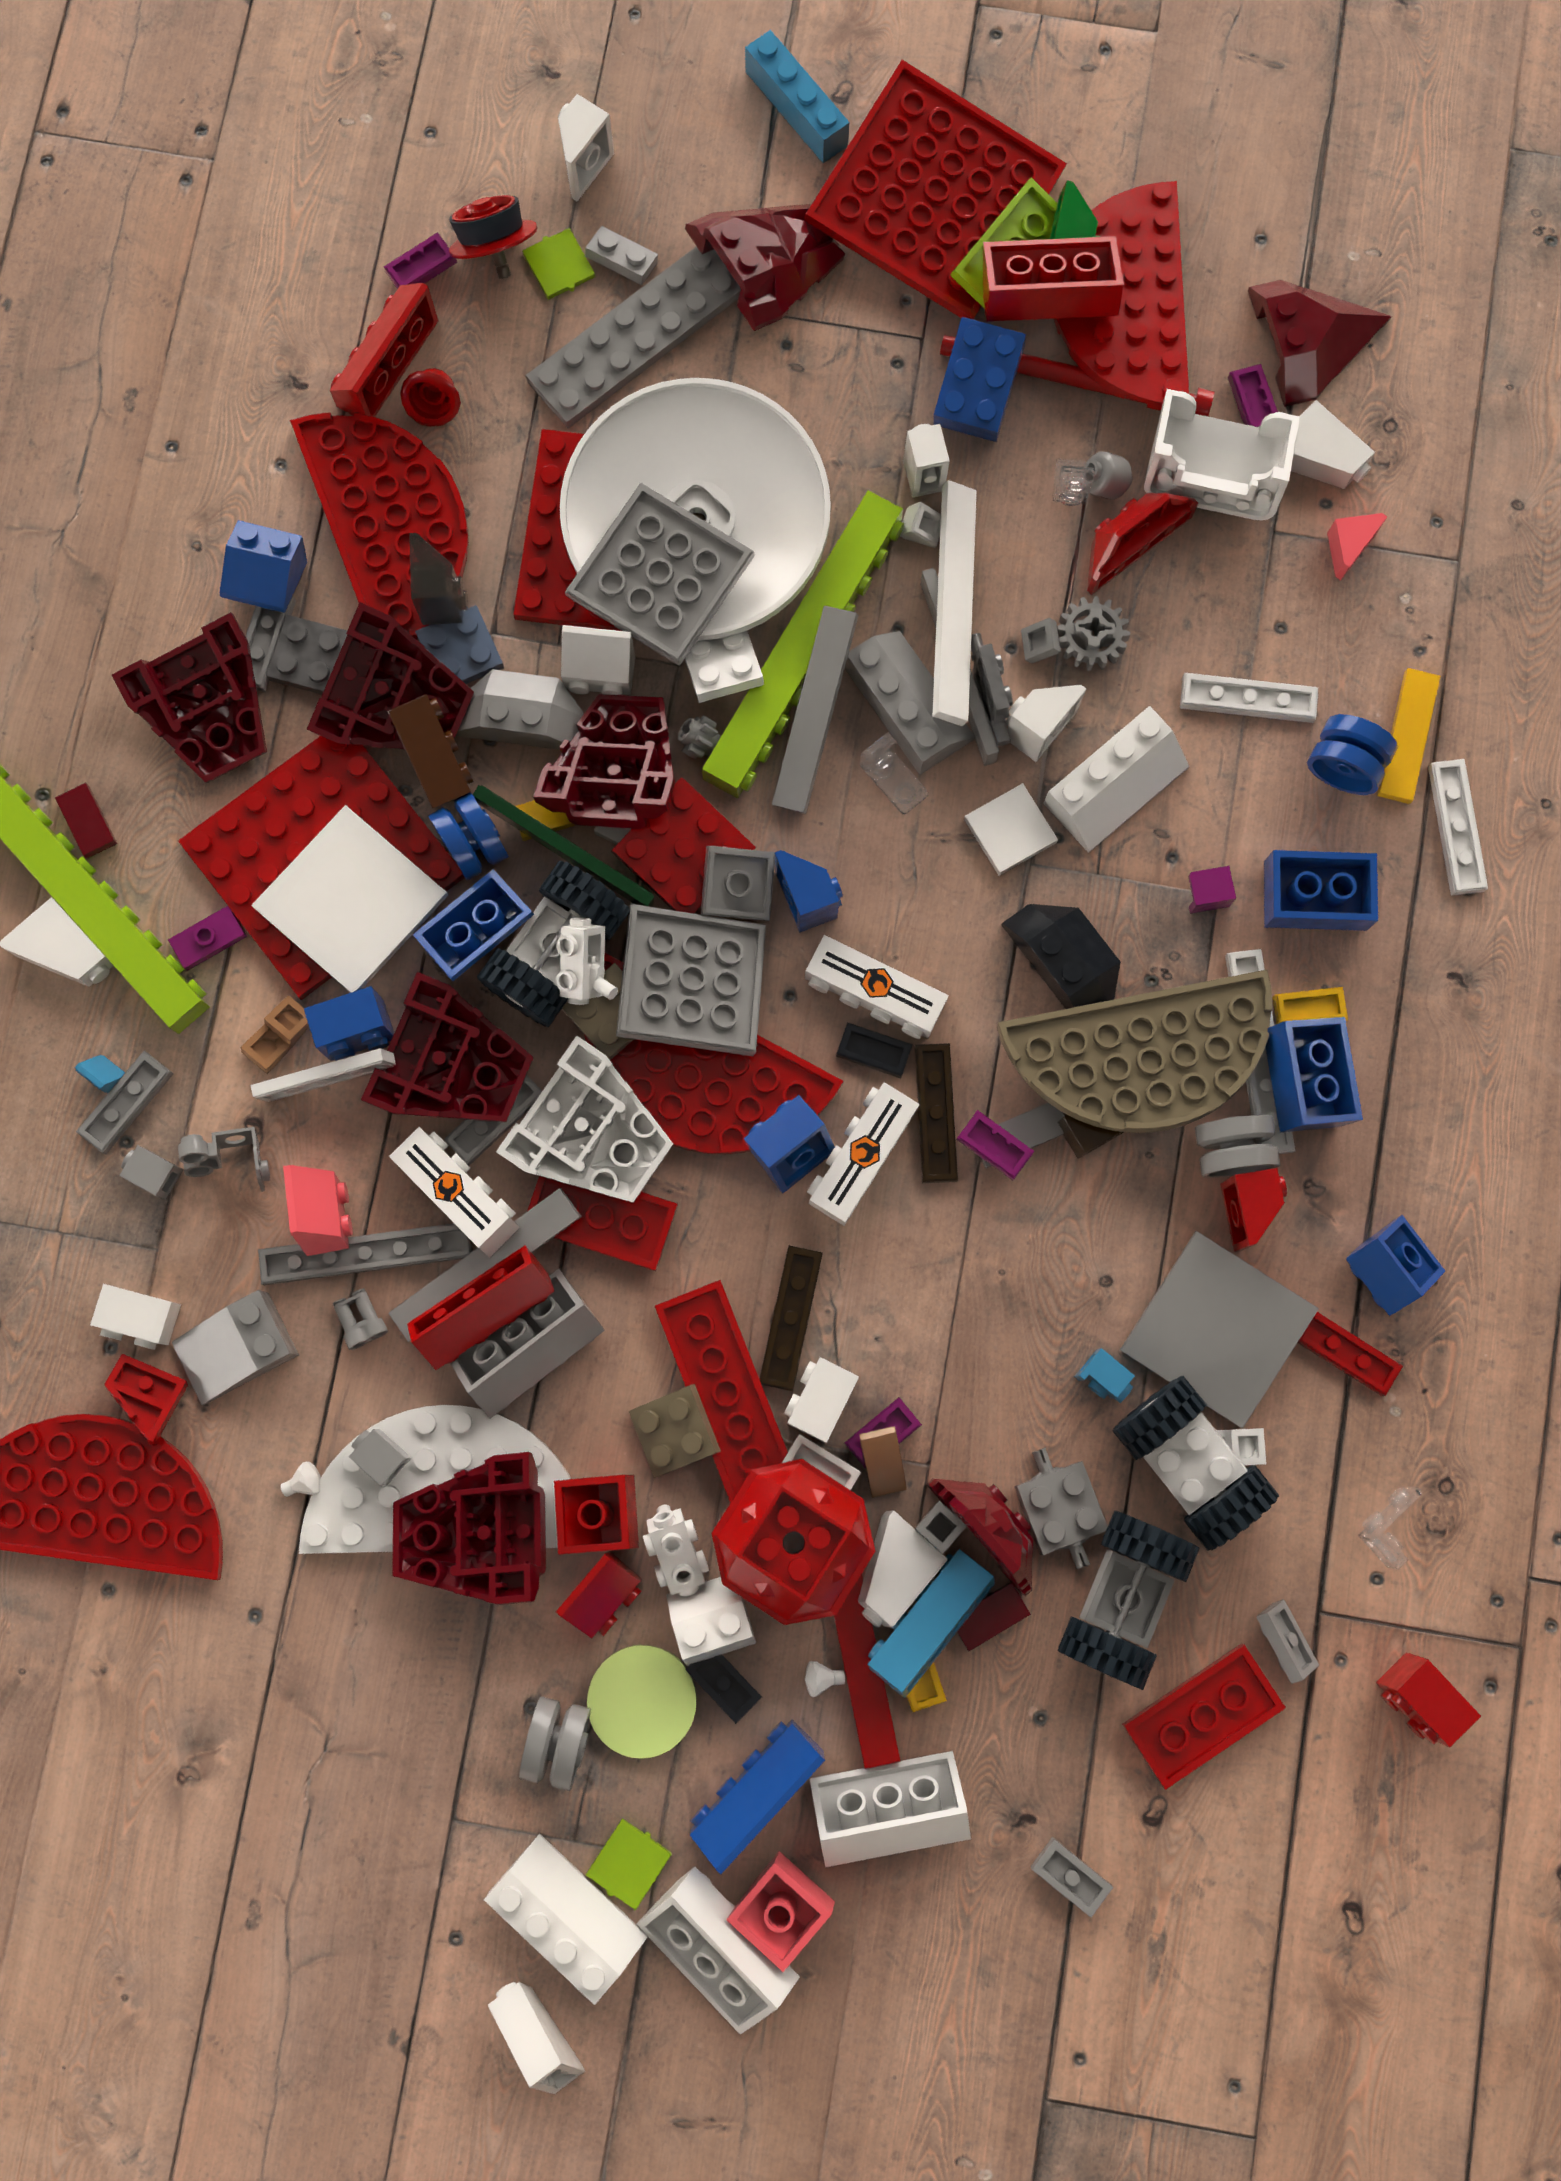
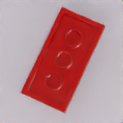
M539 1176L527 1211L559 1188H562L582 1216L556 1235L554 1239L649 1270H657L678 1203L641 1192L633 1203Z
M1241 1643L1122 1725L1161 1786L1166 1790L1283 1711L1286 1707L1246 1646Z

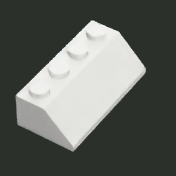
M1149 706L1050 789L1043 804L1089 853L1187 770L1189 764L1173 730Z
M953 1751L867 1769L861 1768L810 1778L825 1867L971 1839L968 1812Z
M540 1833L493 1886L484 1899L488 1905L594 2005L621 1975L648 1937L640 1927Z
M693 1867L675 1882L638 1921L637 1925L741 2035L777 2010L800 1976L790 1965L782 1972L726 1920L735 1908V1905L729 1902L712 1885V1882L706 1875L702 1874L696 1867Z

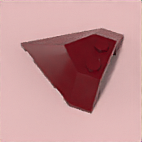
M1283 280L1251 286L1248 289L1256 318L1267 317L1281 362L1275 379L1284 407L1316 400L1325 387L1345 369L1392 317Z

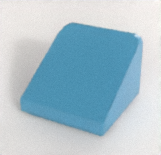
M103 1055L80 1062L74 1067L75 1071L107 1094L125 1074L123 1070Z

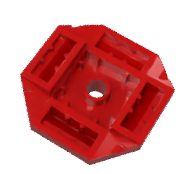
M802 1458L752 1469L711 1533L722 1584L783 1625L835 1616L876 1552L864 1499ZM790 1532H798L804 1538L803 1548L795 1553L788 1552L783 1547V1538Z

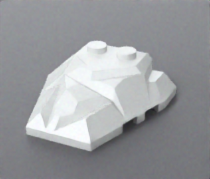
M576 1036L557 1063L559 1068L521 1123H516L496 1152L527 1173L634 1203L673 1146V1143L650 1112L643 1106L627 1082L624 1081L614 1068L608 1057Z

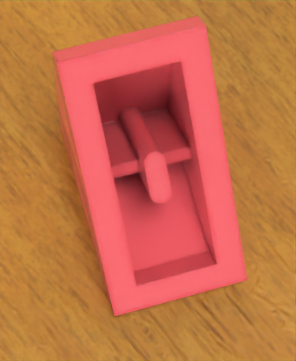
M1378 513L1335 519L1327 532L1336 578L1342 580L1387 519L1386 515Z

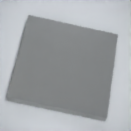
M640 483L566 589L565 594L568 598L620 630L631 632L633 638L680 666L755 555L754 551Z
M631 904L628 915L616 1036L754 1056L757 1046L766 925Z
M1195 1231L1120 1350L1169 1382L1177 1379L1179 1376H1184L1207 1404L1206 1406L1243 1429L1319 1308L1198 1231Z

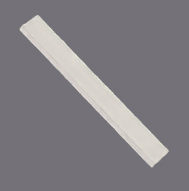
M947 480L942 486L932 717L963 726L968 722L977 490Z

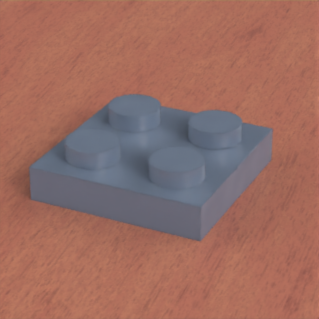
M477 605L415 631L419 642L465 684L484 677L492 669L500 670L504 668Z

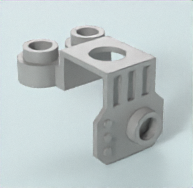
M255 1127L211 1133L212 1143L203 1141L201 1135H187L181 1138V1143L178 1145L179 1161L184 1164L185 1175L190 1177L206 1176L211 1174L213 1169L222 1168L220 1149L253 1144L257 1180L261 1192L265 1191L264 1181H270L268 1160L261 1161L259 1140ZM230 1136H245V1138L237 1141L226 1140Z

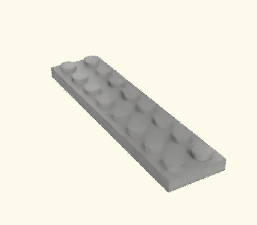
M696 246L526 375L527 382L563 424L569 428L738 300L741 288L715 250L702 255Z

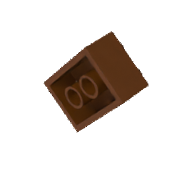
M426 694L388 711L432 809L471 792L468 784L474 781L466 763L458 764L453 752L458 751L459 748L451 730L444 732L439 720L445 717L436 698L429 700Z

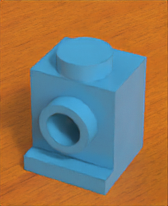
M1100 1348L1095 1350L1074 1377L1079 1381H1083L1086 1378L1091 1381L1088 1387L1102 1399L1109 1396L1111 1399H1116L1121 1403L1133 1389L1130 1382L1135 1375Z

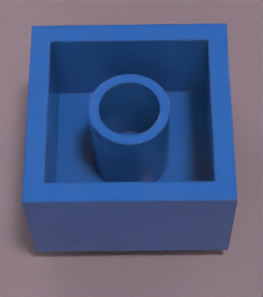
M372 986L303 1008L316 1049L330 1061L355 1056L356 1052L365 1049L372 1051L386 1048L389 1046L388 1042L392 1040L394 1035L385 1002Z

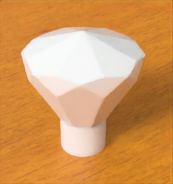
M303 1462L292 1479L281 1484V1491L286 1497L295 1493L315 1495L319 1493V1480L321 1476L311 1462Z
M809 1661L805 1682L810 1696L816 1697L833 1685H844V1670H831L817 1661Z

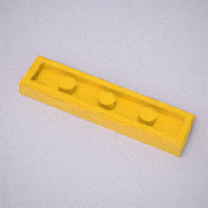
M1407 668L1404 672L1391 735L1397 741L1398 748L1391 763L1384 768L1385 776L1378 789V797L1411 804L1414 800L1441 676Z

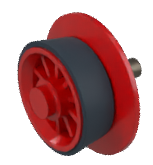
M498 195L480 198L458 209L450 216L449 221L458 240L450 246L449 252L453 258L457 259L492 255L494 264L497 266L499 279H504L511 276L509 266L506 264L507 259L504 250L512 248L533 236L537 231V224L532 220L522 219L519 199L516 196Z

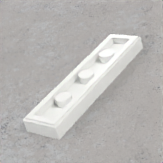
M1184 673L1182 677L1180 709L1314 723L1317 713L1318 687Z
M1465 759L1432 762L1428 766L1451 896L1485 892L1488 889Z
M379 1048L251 1085L252 1095L256 1099L271 1102L373 1073L374 1068L384 1070L394 1067L396 1065L395 1058L392 1052Z

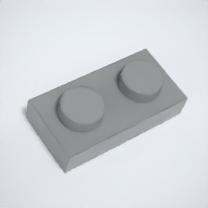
M603 226L599 228L585 247V257L640 285L644 283L658 262L657 253Z
M1284 1599L1272 1603L1256 1616L1263 1634L1268 1638L1278 1657L1279 1664L1286 1672L1291 1684L1304 1680L1319 1666Z
M1053 1837L1030 1866L1035 1873L1089 1917L1094 1915L1113 1889V1886Z

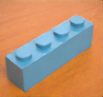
M771 29L745 47V72L822 163H825L848 146L850 122Z
M960 1549L954 1556L951 1554L946 1556L948 1560L938 1571L940 1574L932 1584L928 1583L915 1599L917 1603L909 1613L905 1612L892 1629L894 1631L886 1642L882 1639L879 1640L868 1655L871 1659L868 1663L870 1670L903 1698H906L995 1585L994 1576Z

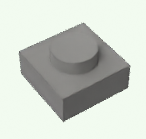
M1047 618L1021 629L1026 661L1033 664L1061 652L1055 620Z

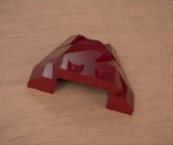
M811 204L713 212L686 224L685 230L703 255L715 250L741 288L737 307L753 331L781 320L788 314L789 307L795 301H801L807 295L808 289L815 282L820 283L845 257L844 251L835 239L804 221L806 212Z
M359 602L346 633V639L323 694L318 700L307 730L338 744L405 750L388 711L427 694L429 700L437 699L445 718L440 719L439 722L443 731L451 730L455 738L474 691L431 654L424 645L408 633L392 616Z
M231 612L201 627L202 635L150 662L140 659L112 674L127 706L135 714H139L159 737H163L175 749L174 752L205 783H209L267 753L250 646L234 614Z
M598 694L577 722L578 732L570 742L566 739L559 746L561 754L552 765L547 762L542 769L533 795L537 804L552 812L565 813L569 822L574 825L642 829L645 827L648 818L656 819L665 813L669 807L675 779L663 697Z
M417 972L403 1003L405 1010L387 1051L394 1054L396 1065L384 1070L374 1068L361 1101L395 1115L507 1122L534 1057L503 1030L498 1029L485 1018L481 1011L463 999L452 986Z
M531 1452L494 1455L485 1459V1464L470 1471L462 1470L454 1474L455 1478L439 1485L431 1484L393 1502L392 1576L484 1600L496 1605L535 1601L539 1590V1577L546 1570L545 1493L543 1488L538 1486V1470Z
M932 1478L926 1484L929 1489L951 1512L955 1513L1000 1564L997 1567L1013 1583L1016 1589L1026 1597L1032 1591L1033 1538L1028 1533L1032 1528L1019 1512L1013 1514L1005 1504L1008 1501L1007 1498L994 1484L988 1488L985 1483Z

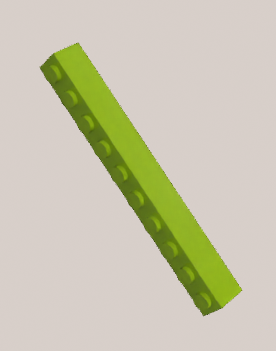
M869 490L866 492L763 665L761 672L764 685L748 690L702 768L704 781L737 799L743 790L747 792L750 790L757 777V773L754 772L759 762L765 763L768 760L774 747L771 744L776 734H783L790 721V717L787 716L793 705L798 706L824 605L851 612L855 611L856 605L853 603L858 595L864 596L872 582V578L869 576L874 568L880 569L885 562L889 552L886 550L891 540L896 542L904 528L905 523L901 522L903 508Z
M0 764V839L164 1023L174 1032L180 1034L210 1008L203 999L207 993L194 979L190 982L186 981L180 974L185 970L183 966L171 954L165 957L160 952L159 948L163 944L149 929L145 933L142 932L136 925L140 921L139 917L127 905L121 908L114 899L119 895L105 880L100 884L92 876L97 872L95 868L83 856L77 859L72 854L71 850L75 846L62 832L55 835L49 828L53 824L52 820L40 808L34 811L28 805L32 798L19 784L11 786L6 780L10 774Z

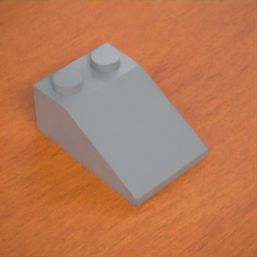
M257 1290L226 1306L171 1342L201 1405H205L299 1356L270 1294L261 1290Z

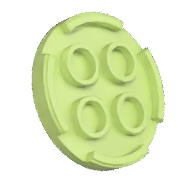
M651 1645L628 1646L609 1656L594 1674L587 1695V1708H591L589 1719L600 1740L613 1751L631 1758H651L664 1754L674 1748L689 1731L696 1712V1688L692 1676L685 1670L687 1668L685 1664L673 1653Z

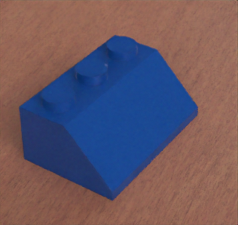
M492 869L416 931L413 936L446 976L454 981L529 920L534 913L498 873Z

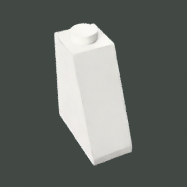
M1315 400L1299 416L1291 471L1345 489L1353 480L1357 483L1360 482L1372 467L1368 463L1375 451Z
M52 897L0 941V946L12 955L88 987L103 981L109 975V969L114 966Z
M894 1510L886 1511L881 1516L874 1541L876 1552L868 1563L858 1598V1603L865 1608L862 1612L863 1616L878 1628L881 1624L885 1627L893 1628L948 1560Z
M512 1982L497 1992V1998L489 2003L488 2007L530 2088L555 2094L585 2072L581 2062L532 1987L520 1982L517 1984Z

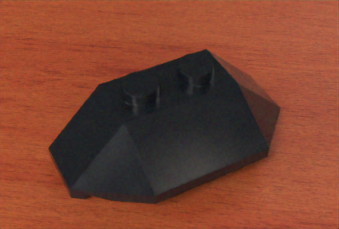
M1028 904L1001 924L1065 1009L1114 1000L1121 962L1080 908Z

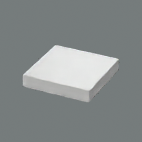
M1023 783L964 817L966 824L998 876L1051 847L1058 841Z

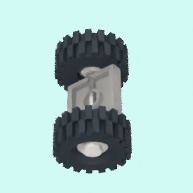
M1114 1510L1101 1545L1108 1549L1079 1617L1089 1623L1071 1616L1057 1651L1108 1676L1143 1690L1157 1655L1121 1637L1148 1648L1175 1579L1166 1575L1187 1582L1200 1547L1158 1527Z

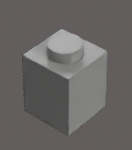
M137 1145L135 1150H131L125 1156L121 1165L123 1170L119 1176L166 1200L184 1169Z
M373 1429L370 1433L367 1430L362 1432L351 1445L355 1450L349 1456L353 1462L380 1486H387L411 1459L406 1452L380 1429Z
M938 1501L914 1529L943 1554L966 1528V1525L944 1504Z

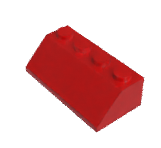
M1116 236L983 242V299L986 322L1119 316L1124 282Z
M424 283L400 285L395 294L387 298L383 312L377 321H373L369 325L365 339L359 347H355L352 350L348 364L342 373H338L331 383L330 393L336 407L354 416V413L373 417L377 415L439 321L428 285Z

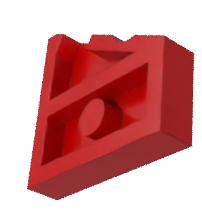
M121 1354L104 1384L107 1391L149 1444L154 1446L188 1387L186 1380L125 1354Z

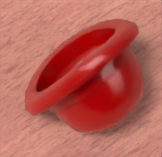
M427 368L423 371H416L409 374L402 384L400 392L402 405L407 415L418 424L429 427L443 426L452 421L459 412L461 404L459 392L455 388L451 377L442 370Z

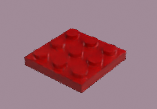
M681 777L674 785L668 810L656 819L648 818L645 827L642 829H631L611 852L672 910L694 914L701 907L706 846L755 850L756 846Z

